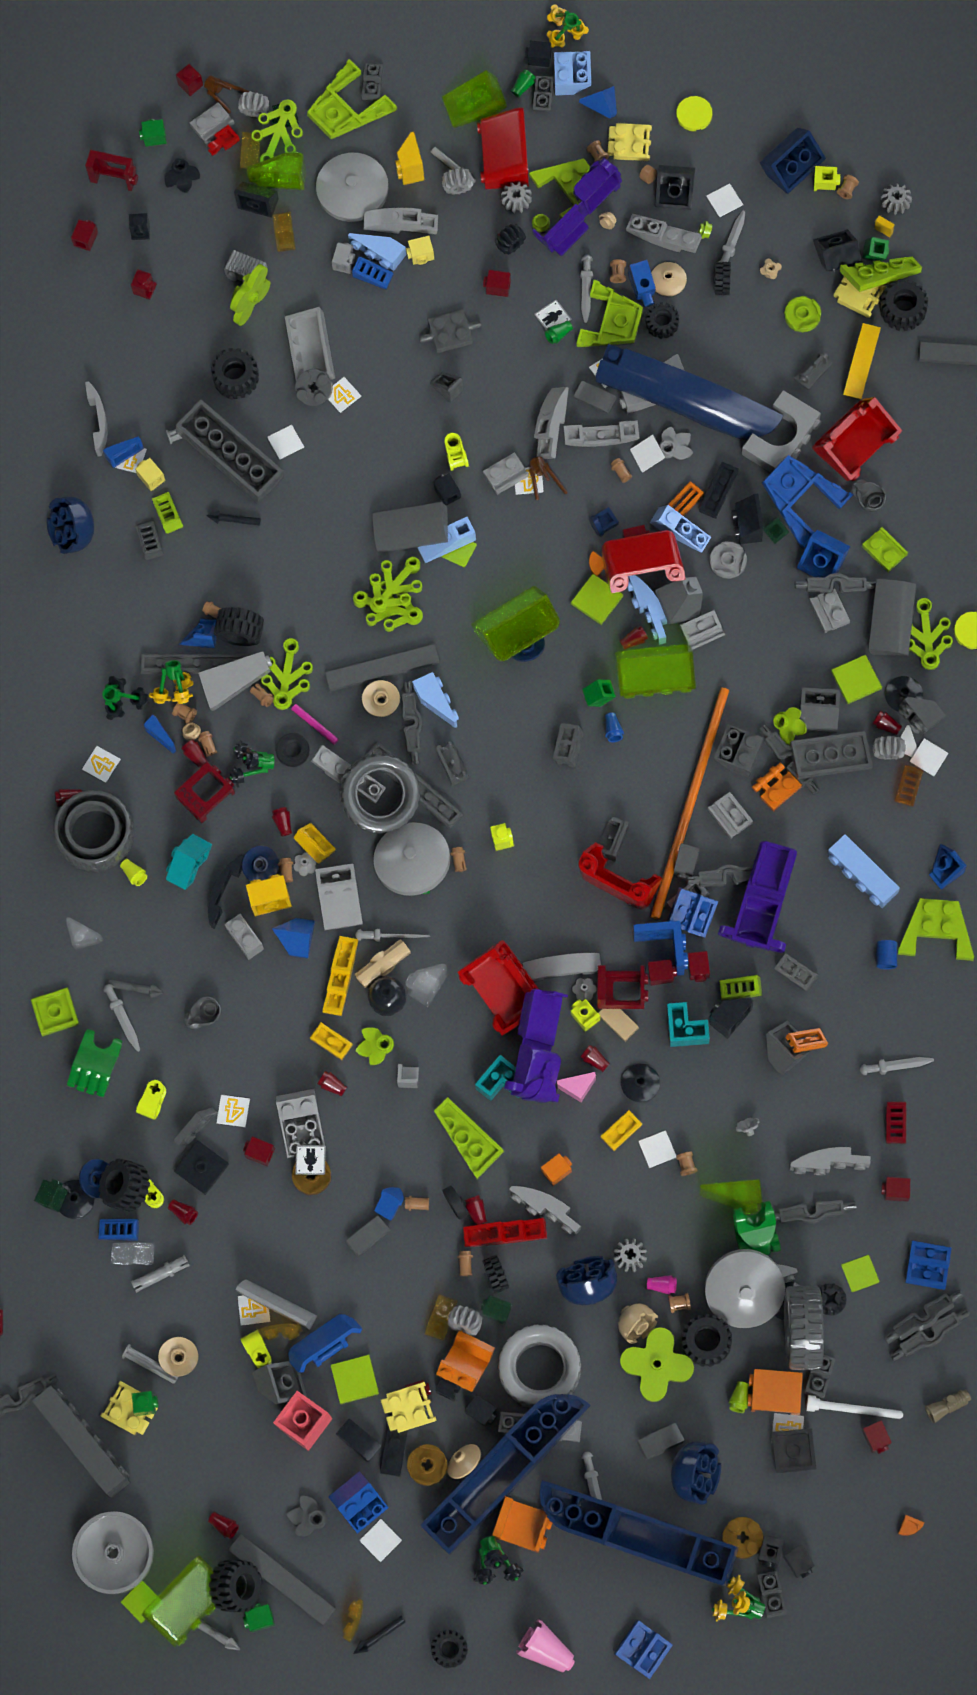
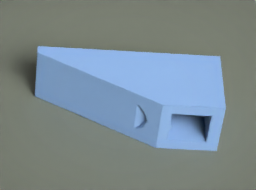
M352 233L348 235L349 243L353 245V249L361 250L369 259L377 260L385 269L389 268L394 271L406 256L405 246L391 237Z
M669 505L659 507L650 521L660 531H672L676 540L701 553L711 538Z
M465 517L448 525V542L417 548L424 562L427 563L476 541V534L468 517Z
M432 672L412 681L413 688L421 704L456 728L459 717L455 709L451 710L449 706L451 701L448 694H443L441 690L443 684L439 676L435 677Z

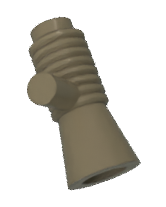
M966 1389L963 1391L959 1390L943 1398L942 1401L925 1405V1410L929 1419L935 1424L946 1414L967 1405L971 1401V1397Z

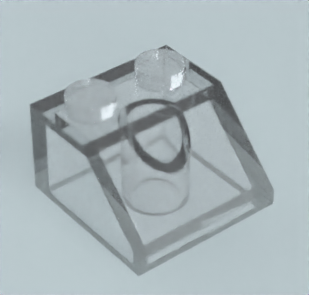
M439 964L416 970L414 974H410L405 982L407 984L408 996L428 1007L448 976L447 965Z

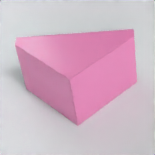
M592 1072L557 1080V1087L569 1096L582 1102L594 1084L596 1074Z

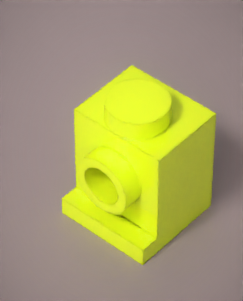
M815 166L814 191H817V189L836 190V185H840V174H837V167Z
M505 823L490 827L495 851L514 847L511 829L506 828Z
M579 999L571 1006L573 1008L571 1015L585 1032L600 1021L599 1013L595 1011L586 999L584 1001ZM583 1009L588 1011L586 1015L581 1014Z

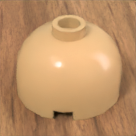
M641 1303L626 1306L622 1309L618 1320L619 1332L630 1344L637 1343L636 1339L640 1336L643 1339L646 1338L657 1325L655 1318H658V1315L648 1306Z

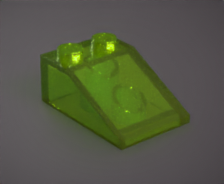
M488 70L483 71L442 96L454 128L495 115L508 107L497 77Z
M296 151L283 153L247 167L249 182H254L258 186L304 190L306 166L303 153Z
M760 1179L700 1185V1196L733 1209L742 1208V1211H746V1214L758 1213V1210H761L762 1194Z

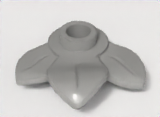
M672 427L663 431L661 435L662 442L659 444V447L665 458L674 457L683 460L693 454V451L687 447L690 442V433L676 434ZM665 448H670L671 451H670V452H665L664 449H665Z

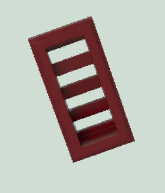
M906 1102L886 1103V1143L906 1144ZM891 1109H901V1112H891ZM891 1117H902V1120H891ZM891 1125H902V1129L891 1128ZM891 1133H902V1137H891Z

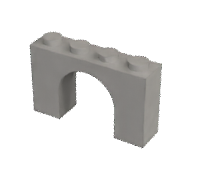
M784 390L773 404V410L782 414L783 419L793 425L796 431L795 438L786 445L775 446L752 434L742 448V455L770 473L786 456L789 455L797 459L801 452V446L809 442L813 429L816 431L821 424L820 412Z

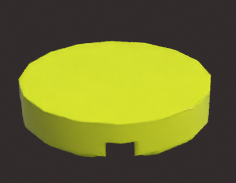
M690 96L683 99L677 108V119L680 126L689 131L705 129L712 120V107L710 103L698 96Z
M967 612L961 615L956 621L954 628L956 640L960 645L968 649H977V612Z

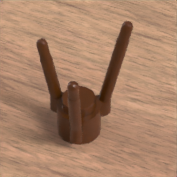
M212 75L204 83V87L208 89L207 94L219 102L229 114L231 110L215 93H219L222 88L234 89L243 93L249 92L241 87L224 82L219 78L217 79Z
M539 456L530 461L531 468L529 473L536 500H539L535 474L537 476L543 475L549 481L548 472L563 493L567 494V490L552 472L548 463H545L543 457Z

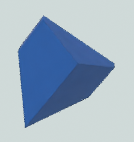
M614 86L579 100V103L608 118L615 117L617 114Z
M200 618V623L178 645L215 648L217 637L214 635L216 620Z
M940 843L932 871L929 875L937 886L943 889L964 874L967 865L954 850Z
M295 918L272 928L289 956L309 958L315 921Z

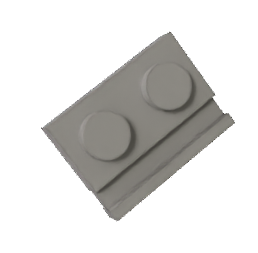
M219 102L190 122L192 129L202 138L205 144L213 140L214 134L227 125L231 127L235 124L234 120L231 119Z
M515 452L483 471L484 476L497 495L529 477V473L525 470Z
M835 588L831 593H822L814 598H810L809 601L824 633L850 623V619Z
M715 610L679 626L690 651L725 635Z
M731 792L708 807L710 814L730 839L753 824V820Z

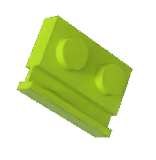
M883 527L862 544V547L887 572L892 570L908 555V552Z

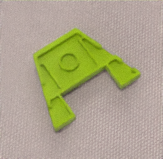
M583 158L532 171L529 173V177L538 189L555 179L574 206L575 204L578 205V202L574 196L573 189L582 176L589 172L590 166ZM572 207L560 213L559 218L561 219Z
M594 280L590 297L608 301L600 332L580 329L577 347L635 343L643 307L627 297H622L615 293L613 289L603 286L599 281Z
M920 898L899 947L898 955L915 956L917 937L957 940L956 960L973 961L974 954L959 901Z

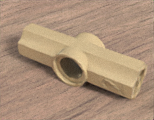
M400 939L386 951L377 953L370 960L369 964L355 973V976L361 985L366 988L380 976L383 977L389 974L397 963L411 954V951Z

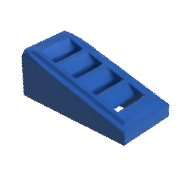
M358 257L352 270L354 278L386 290L394 275L393 272L362 257ZM378 272L376 279L373 278L375 273ZM382 275H386L383 282H381Z
M138 436L103 449V453L110 465L115 468L143 450L144 447Z
M152 715L144 723L145 731L171 753H175L176 748L173 741L156 716Z
M100 1219L99 1240L138 1241V1219ZM105 1224H109L108 1235H105ZM113 1225H116V1235H112ZM121 1225H124L123 1234H120ZM128 1225H132L131 1234H128Z

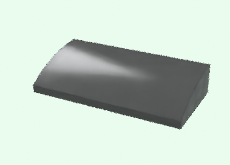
M442 502L372 513L374 538L378 553L448 542L447 506Z
M877 579L869 641L871 655L909 656L916 584L898 580Z

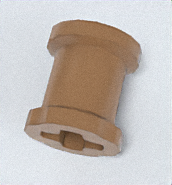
M599 140L592 142L586 148V151L591 153L595 159L594 162L603 158H609V154L603 150Z
M845 175L843 177L844 182L841 188H838L837 194L844 199H851L853 196L852 192L858 186L859 181L851 175Z
M620 259L611 261L612 275L610 276V281L613 283L625 282L624 268L626 267V261Z
M178 703L172 712V715L181 717L186 720V723H191L197 714L196 709H191L185 704Z
M685 1152L676 1156L680 1163L681 1176L691 1175L698 1171L692 1159L693 1152Z
M688 1293L682 1296H668L671 1313L683 1309L691 1310Z

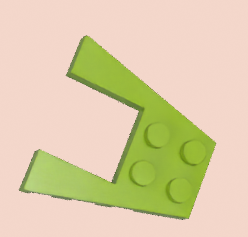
M350 59L347 60L343 69H340L336 74L333 82L329 83L322 96L320 95L307 111V116L330 139H334L397 110V106L384 95L358 115L336 94L361 75V70Z

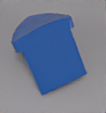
M397 1187L383 1189L374 1210L390 1221L394 1218L404 1199L401 1189Z

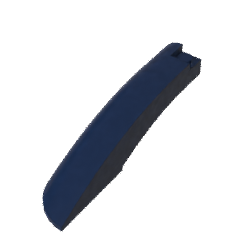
M608 344L596 372V382L649 401L693 420L702 426L738 439L748 440L752 434L758 437L769 434L783 419L782 414L736 392L626 348L623 350Z
M554 1394L538 1401L420 1526L450 1555L504 1501L505 1496L507 1497L591 1405L582 1398L571 1394Z
M542 1480L540 1486L541 1505L547 1518L561 1530L722 1586L727 1585L733 1571L738 1547Z

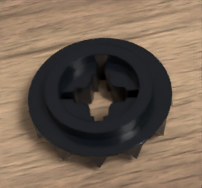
M833 1283L825 1284L819 1288L822 1297L823 1314L836 1315L845 1308L847 1299L842 1287ZM836 1293L834 1298L836 1304L830 1302L825 1306L827 1301L826 1295L831 1296Z

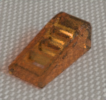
M908 765L904 766L895 802L914 806L924 770ZM907 772L916 774L918 776L917 778H913L906 775ZM905 779L916 782L915 786L904 783ZM903 787H907L910 789H914L913 793L904 791L902 789ZM901 794H904L907 796H911L912 798L911 800H907L904 798H900Z

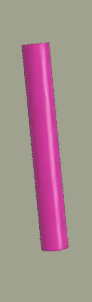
M297 704L292 707V711L333 745L338 742L339 739L301 707Z

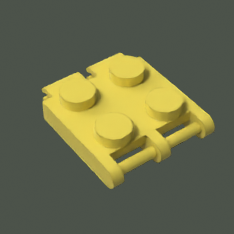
M622 123L610 126L607 153L609 156H614V159L649 161L650 155H648L651 145L649 137L652 126Z
M844 276L842 284H839L834 293V297L838 299L837 303L870 318L872 315L871 311L875 304L879 303V298L887 286L884 284L859 292Z
M119 1381L117 1391L113 1397H110L109 1405L100 1416L133 1435L136 1432L143 1435L149 1425V1422L144 1420V1418L152 1419L154 1414L136 1416L133 1413L131 1393H139L140 1391Z
M425 1382L387 1393V1398L381 1400L384 1413L392 1412L391 1416L386 1417L390 1431L397 1429L398 1433L437 1421L436 1417H433L431 1401L426 1395ZM418 1388L421 1389L424 1401H422ZM424 1405H426L429 1418H427Z

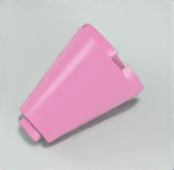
M537 1619L534 1622L537 1624L534 1629L530 1627L518 1646L521 1650L516 1651V1653L521 1657L557 1671H569L575 1663L573 1660L574 1655L543 1621Z

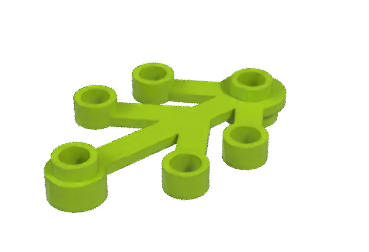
M283 100L279 105V109L267 114L261 113L258 120L263 125L268 124L270 120L279 116L280 119L277 124L261 131L254 130L251 134L252 139L257 142L273 134L267 152L263 153L260 157L261 164L266 168H270L275 164V157L273 155L280 137H282L285 144V152L288 155L296 153V147L292 144L285 127L287 120L291 124V133L295 138H300L303 135V130L299 127L294 116L297 106L292 100ZM287 105L291 107L290 111L288 112L284 110L285 106ZM262 116H267L265 122L261 121ZM296 129L300 130V134L298 136L294 134V131ZM255 133H260L259 139L254 138ZM289 146H292L294 148L293 152L291 153L287 151ZM266 156L270 157V161L268 163L264 162V158Z
M408 558L405 562V568L394 581L391 574L392 563L389 560L381 563L386 590L381 595L379 586L381 577L379 574H372L370 576V584L373 587L374 597L370 600V608L373 612L381 614L388 607L409 606L411 604V596L407 593L421 592L422 582L414 580L408 585L401 584L410 573L415 574L420 570L418 558ZM377 578L378 581L374 582L372 579ZM414 585H419L420 587H419V588H414L413 586H414ZM404 593L400 598L389 599L393 594ZM407 598L408 601L404 602L402 599Z
M382 581L379 585L382 594L386 590L381 588L382 586H386L385 581ZM358 591L354 594L353 603L356 607L370 606L371 597H368L365 592ZM363 596L364 598L359 600L357 597ZM407 598L402 599L404 602L408 601ZM412 603L409 606H405V609L392 606L388 607L381 614H367L366 623L369 626H374L377 622L386 619L384 621V629L387 632H391L396 627L405 623L410 625L419 624L423 619V613L418 607H413ZM412 613L417 614L415 617L410 616ZM395 614L402 616L396 620L386 619ZM372 617V618H374L375 620H374V621H369L368 619ZM391 623L392 627H387L386 624Z
M921 598L917 602L916 610L921 614L923 633L912 624L911 635L924 644L925 651L915 645L913 639H910V643L913 646L909 648V651H912L921 658V664L925 669L933 670L940 663L939 656L946 648L951 647L953 639L949 635L943 636L941 643L934 651L932 644L944 630L949 629L951 622L946 617L941 618L939 625L931 633L929 612L931 611L932 603L927 598ZM924 605L927 607V609L922 610L920 607ZM945 621L948 625L943 626L941 623ZM948 639L950 643L945 644L943 641ZM927 659H932L934 662L929 664Z
M293 638L285 640L283 644L284 651L286 652L283 673L276 665L275 659L270 657L273 665L269 668L280 681V690L274 685L270 675H265L261 678L262 685L268 687L274 695V706L280 710L289 708L292 704V698L310 689L309 681L302 679L296 687L288 691L291 683L302 675L310 674L313 671L312 664L304 662L300 668L291 673L294 654L299 650L298 642ZM291 645L295 646L294 650H289L288 647ZM307 665L311 667L309 670H304V667ZM265 679H270L269 683H264ZM303 683L308 684L306 688H302L301 685ZM280 699H286V702L283 704L279 701Z

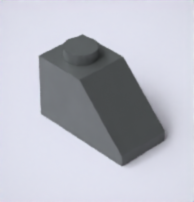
M681 843L674 868V875L678 879L686 881V877L694 876L699 860L700 848Z

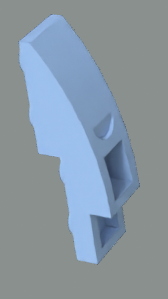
M636 575L628 576L627 589L633 593L634 597L631 599L634 608H638L639 613L645 612L647 623L651 622L653 627L651 629L653 639H657L659 645L666 643V634L662 625L667 624V619L657 596Z

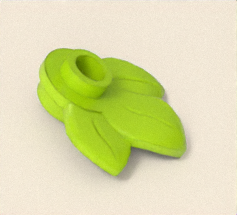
M795 707L789 708L786 712H779L773 719L774 726L780 730V738L788 745H790L791 741H794L795 735H803L807 732L805 723L799 719L801 710Z
M376 1028L362 1029L365 1041L359 1044L356 1052L363 1057H369L370 1065L380 1064L384 1061L386 1054L393 1050V1039L389 1035H382ZM387 1042L388 1046L386 1048L381 1047V1043Z

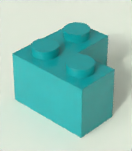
M194 834L187 839L185 838L179 847L176 846L172 851L171 856L173 859L167 866L166 872L168 874L166 880L186 890L194 882L198 868L207 860L212 844Z
M687 1002L667 1004L670 1047L709 1044L708 1020L688 1021Z
M499 1055L475 1084L476 1090L492 1101L504 1087L505 1081H514L516 1067Z

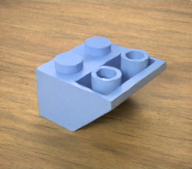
M590 51L554 52L555 95H574L591 86Z

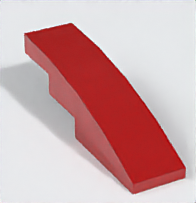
M544 1218L526 1221H500L463 1227L465 1247L547 1239L546 1221Z

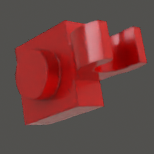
M227 125L214 134L216 140L207 145L209 147L208 151L214 156L222 147L226 151L240 141V138Z

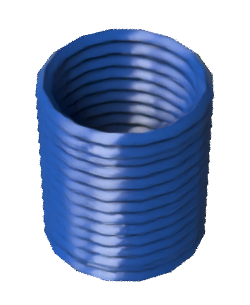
M892 940L878 941L876 943V967L880 969L897 968V942Z

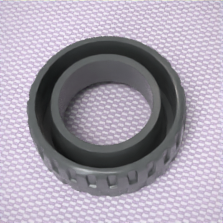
M371 753L358 758L345 770V774L341 778V785L339 786V799L347 817L358 827L376 833L391 832L401 828L402 825H405L413 817L420 800V786L414 771L403 760L386 753ZM373 771H388L395 776L400 786V797L397 804L390 811L383 814L366 812L361 807L357 796L361 780Z
M89 790L73 795L63 803L55 817L53 831L57 847L63 857L78 869L88 872L109 870L122 862L133 846L135 831L132 817L121 800L110 793L100 790ZM101 811L114 819L115 830L111 839L105 845L94 849L83 848L76 844L72 838V830L77 819L87 812Z
M789 1286L785 1291V1355L787 1365L792 1370L820 1369L823 1364V1306L821 1291L817 1286Z

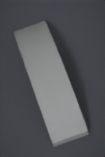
M85 382L88 402L90 406L96 405L100 432H94L93 439L95 451L99 457L102 456L107 442V417L97 391L90 382Z
M638 420L619 422V425L595 427L570 425L563 427L565 445L609 446L639 439Z
M599 953L558 955L523 963V967L533 981L583 973V975L598 973V965H601Z

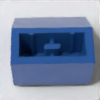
M360 1471L329 1496V1499L357 1534L389 1508Z

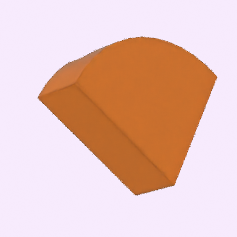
M592 551L589 558V566L592 574L597 577L604 569L603 558Z
M905 1515L898 1534L902 1536L913 1535L923 1527L925 1522Z

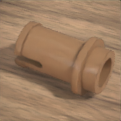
M617 458L611 463V469L615 470L622 483L632 478L623 460Z
M207 601L202 611L205 612V615L209 614L217 619L218 610L221 608L215 606L214 602Z
M255 684V687L251 688L250 693L260 701L262 706L268 707L273 703V695L271 693L268 694L259 684Z
M209 731L200 733L198 741L202 743L206 757L217 753L212 741L213 735Z
M463 847L452 848L450 855L453 856L455 872L466 871L465 850H463Z
M282 858L278 863L281 876H284L286 883L293 882V862L291 858Z
M409 1195V1197H405V1209H409V1211L411 1209L429 1210V1198H411Z
M461 1251L459 1256H457L460 1265L459 1276H472L471 1258H473V1255H471V1251Z

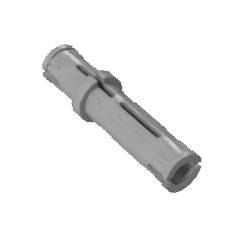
M183 1255L170 1263L168 1261L165 1262L164 1266L134 1281L132 1280L131 1283L137 1293L168 1276H175L174 1273L190 1265L186 1256Z

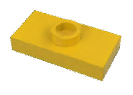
M322 1022L310 1036L312 1041L340 1060H343L353 1046V1043Z
M628 1110L600 1138L615 1151L642 1126V1123Z

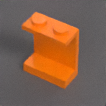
M459 1330L445 1360H441L436 1375L473 1392L491 1361L495 1347Z
M754 1369V1373L749 1375V1386H753L752 1394H748V1406H751V1412L756 1410L774 1411L799 1416L803 1373Z
M505 1496L492 1536L539 1553L540 1548H545L548 1539L544 1537L546 1530H551L553 1523L547 1518L545 1511L513 1501L512 1498Z

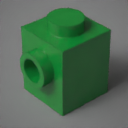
M149 119L141 122L142 129H139L140 140H144L145 147L167 144L163 119Z
M875 237L866 239L862 258L874 261L886 259L889 254V240Z
M597 679L582 689L588 706L601 707L616 697L611 680Z
M152 1391L131 1393L133 1413L136 1416L156 1414V1408L159 1407L158 1397L154 1396Z
M258 1603L254 1608H250V1611L245 1612L246 1616L243 1617L245 1628H249L251 1632L275 1626L269 1604L261 1606Z

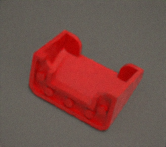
M524 107L514 108L482 118L481 123H477L478 134H482L484 172L480 173L481 183H485V190L500 189L505 186L510 187L511 182L514 185L520 182L521 186L526 184L529 187Z
M875 397L865 398L857 402L813 444L812 449L846 481H854L860 476V466L883 444L894 443L899 438L898 435L902 432V429Z
M663 530L609 540L602 546L605 577L611 593L624 591L628 587V576L664 569L670 581L686 580L677 540L672 531Z
M595 842L583 851L579 860V869L582 878L586 882L637 909H645L650 905L663 879L662 877L654 874L649 879L641 878L639 882L632 883L604 868L608 861L602 854L604 846Z
M503 940L490 947L457 972L460 981L464 985H473L494 1014L493 1028L500 1032L502 1036L520 1024L525 993L531 992L532 989H539L513 951Z

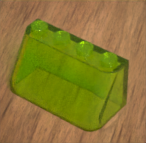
M532 586L475 621L471 626L491 654L499 661H506L556 630L560 624V619L547 594L536 586Z
M688 644L623 650L615 653L620 697L624 696V698L629 699L641 694L644 697L653 696L654 693L661 692L663 695L672 694L673 691L687 693L691 692L692 689H696L693 651Z
M200 1555L194 1558L142 1613V1616L174 1647L177 1644L179 1646L182 1645L188 1638L186 1635L191 1630L195 1631L202 1624L201 1619L205 1615H211L216 1609L215 1603L211 1601L212 1596H209L210 1587H208L211 1581L210 1575L214 1573L213 1568Z

